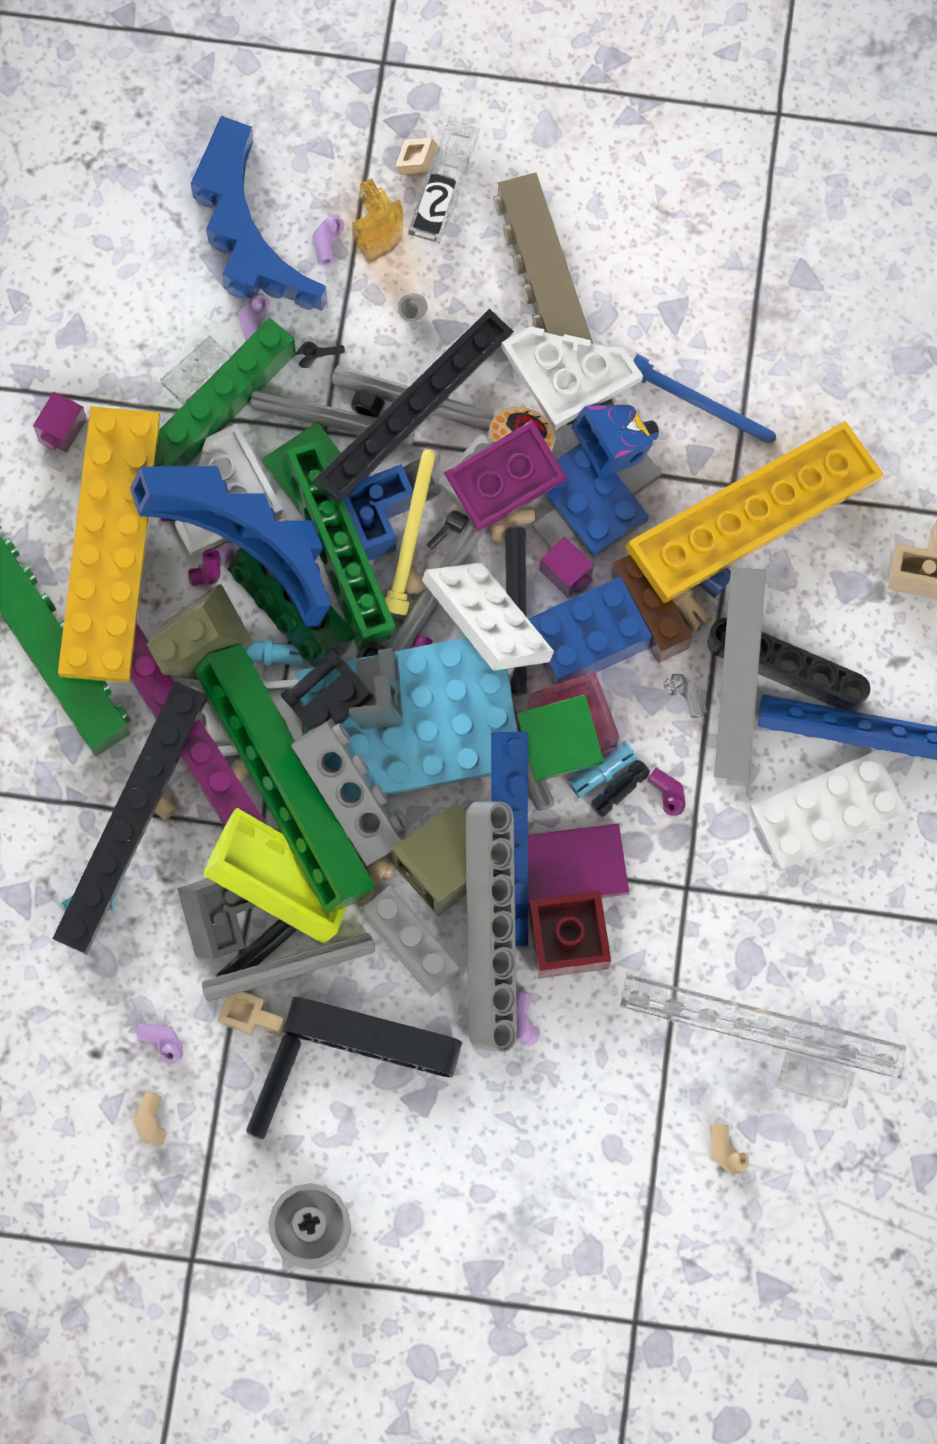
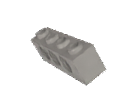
M331 718L296 739L291 746L365 865L368 866L392 852L391 849L406 838L404 833L407 832V829L399 815L394 814L392 816L385 803L388 802V798L379 784L373 785L366 773L369 772V768L363 757L359 753L354 755L347 744L351 740L345 728L340 723L336 725ZM328 752L337 753L342 759V766L339 768L329 767L324 759L325 754ZM348 782L357 784L360 787L361 796L358 798L348 797L344 793L343 785ZM368 812L374 813L378 816L380 825L376 828L367 827L362 821V815Z

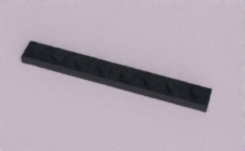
M489 308L350 443L312 483L338 507L501 347L502 342L509 339L514 331Z
M177 681L174 682L52 938L54 941L85 955L88 954L208 700L206 694Z

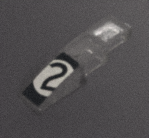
M448 120L420 193L408 229V235L440 244L458 201L459 190L468 171L470 157L478 141L480 128Z

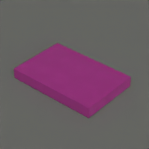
M533 420L444 472L479 533L568 480Z
M619 823L528 835V905L529 900L601 891L602 898L629 894Z

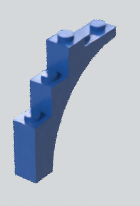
M221 116L190 184L193 198L199 204L209 208L216 206L206 228L208 243L220 252H232L222 274L224 289L232 296L240 299L245 297L252 298L262 289L273 298L280 299L284 297L293 300L296 305L303 309L312 310L315 308L323 311L327 301L326 286L302 275L284 262L265 242L252 220L244 193L246 164L254 142L252 126Z
M218 466L140 467L130 487L139 516L167 518L193 524L216 533L236 544L262 563L282 584L295 603L305 626H318L331 605L329 593L325 591L320 577L319 565L315 562L323 548L313 520L275 521L274 510L270 507L265 493L228 494L227 484L222 480Z

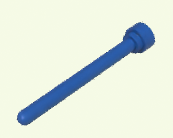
M638 353L633 361L643 375L642 383L645 384L648 381L765 443L771 444L776 440L774 431L654 370V365L649 363L650 359Z

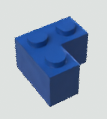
M402 464L367 477L344 500L369 561L396 551V536L388 519L409 511L413 495L412 486Z

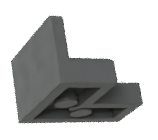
M391 648L378 650V657L358 659L356 661V673L374 696L362 707L349 708V716L361 729L404 725L398 655Z
M209 878L177 888L194 953L197 957L216 959L245 948L236 914L254 908L256 905Z

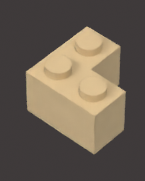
M937 520L930 531L928 549L897 544L891 557L886 589L937 599Z

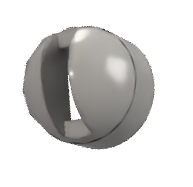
M412 293L405 295L398 303L400 316L408 322L421 319L428 310L427 301L420 294Z

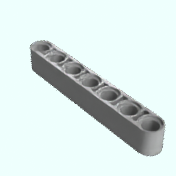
M477 801L468 807L465 818L469 1039L472 1046L476 1049L507 1052L514 1046L517 1037L514 817L511 807L505 802Z

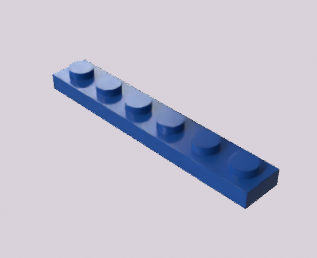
M762 694L757 727L832 740L842 744L859 745L875 750L902 753L912 757L918 756L937 760L936 726Z
M491 732V801L507 803L511 807L514 817L515 947L528 946V732Z

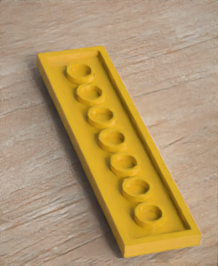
M90 406L58 668L59 677L130 683L149 517L138 515L130 487L140 467L155 466L161 419L160 412Z
M845 420L630 540L625 548L663 603H666L882 479L884 473Z

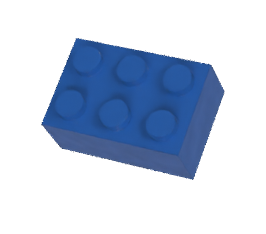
M621 576L528 618L530 623L554 651L550 662L542 663L556 691L649 649L652 635Z

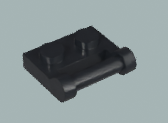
M333 647L324 654L326 658L293 688L287 687L280 694L310 731L331 718L336 725L339 723L342 725L350 717L349 708L362 707L374 696ZM336 668L340 675L305 706L300 699Z

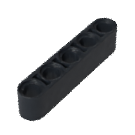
M727 617L720 618L714 622L707 640L711 653L724 659L725 643L720 642L716 638V634L726 632ZM761 631L760 647L765 655L759 657V675L839 709L856 712L863 707L870 695L871 687L870 682L862 674ZM789 659L796 664L797 669L787 671L782 668L780 661ZM822 673L828 678L829 683L826 685L817 684L813 680L812 675ZM846 687H854L860 692L861 697L852 699L846 695L844 689Z
M292 997L283 1033L298 1039L447 1078L454 1077L463 1043L450 1036L302 997Z

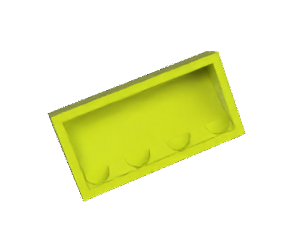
M239 808L233 811L214 847L203 875L325 944L338 933L346 907L326 915L283 834Z

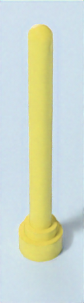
M430 449L423 451L392 588L387 590L386 596H383L389 611L401 615H407L410 603L407 601L408 594L405 593L435 461V453Z

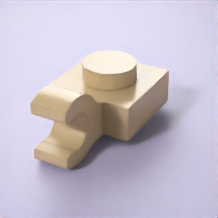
M245 992L227 996L217 1020L219 1024L253 1036L256 1026L281 1036L285 1025L284 1018L263 1011L266 1004L264 999Z

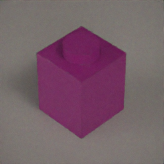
M53 391L33 424L37 440L50 450L55 451L58 448L67 453L86 422L87 417L83 406Z
M564 536L540 559L539 571L568 598L575 591L581 593L590 585L593 580L591 576L594 564Z

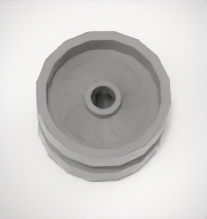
M313 1183L294 1186L279 1197L272 1207L269 1219L270 1237L281 1257L295 1267L308 1270L324 1268L339 1259L349 1243L351 1225L348 1209L340 1196L326 1186ZM309 1221L317 1224L315 1226L316 1233L309 1235L307 1230L304 1231V1225Z

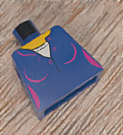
M631 405L584 406L571 426L600 479L640 463L652 447L653 441L659 436L656 422L653 420L642 422L635 408Z

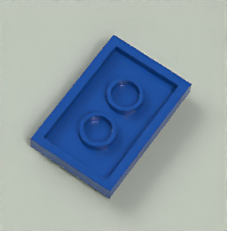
M581 443L556 459L568 480L545 493L544 496L593 558L649 520L647 512L616 473L600 479Z

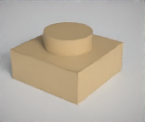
M433 138L405 140L395 166L401 175L429 173L438 144Z

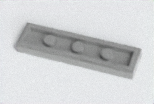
M646 454L640 463L616 474L632 495L635 496L660 478L662 472ZM555 509L548 512L532 525L534 531L549 550L564 536L569 541L576 538L575 534Z

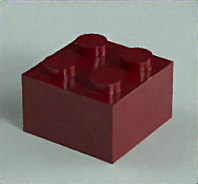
M601 891L529 900L528 914L538 979L609 969L611 955Z

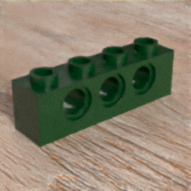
M242 548L237 550L227 570L232 574L234 580L254 599L255 604L275 623L280 633L285 635L296 647L303 659L308 661L312 667H316L326 658L324 654L332 647L340 655L347 651L356 633L332 606H330L318 626H305L295 603L282 584L253 556Z

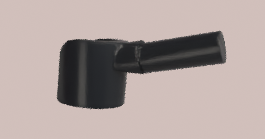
M307 341L300 346L295 355H305L306 357L299 362V366L301 368H309L317 358L345 353L344 345L323 348Z
M459 511L450 512L444 526L426 546L433 550L450 533L451 529L460 534L469 520L468 517Z

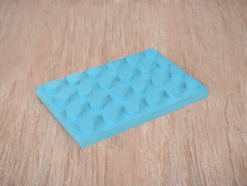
M467 637L394 651L398 655L404 725L361 729L351 717L342 724L351 741L347 744L354 755L359 753L368 765L369 772L366 774L372 784H379L387 796L491 776V732H519L508 668L493 671ZM378 655L369 656V657H364V658H359V659L378 657ZM358 659L346 661L356 673V661ZM315 667L297 670V679L300 681ZM335 668L300 699L305 706L340 675L339 671ZM304 724V730H305V734H306V733H308L310 730H309V729L307 728V726ZM328 752L325 754L324 759L329 767L339 768L342 766V759L337 753ZM348 782L343 785L344 793L348 797L358 798L361 796V790L357 784Z

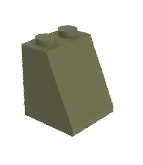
M219 584L167 619L149 640L147 646L162 674L199 680L194 669L209 653L242 644L244 649H247L254 642L224 587Z
M457 802L391 849L392 863L396 870L438 917L467 893L465 818L468 807L463 810Z

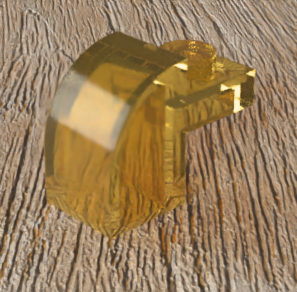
M372 178L360 184V199L369 215L352 223L353 239L368 264L391 253L399 245L403 235V208L400 200L390 204L385 190L382 187L377 188Z

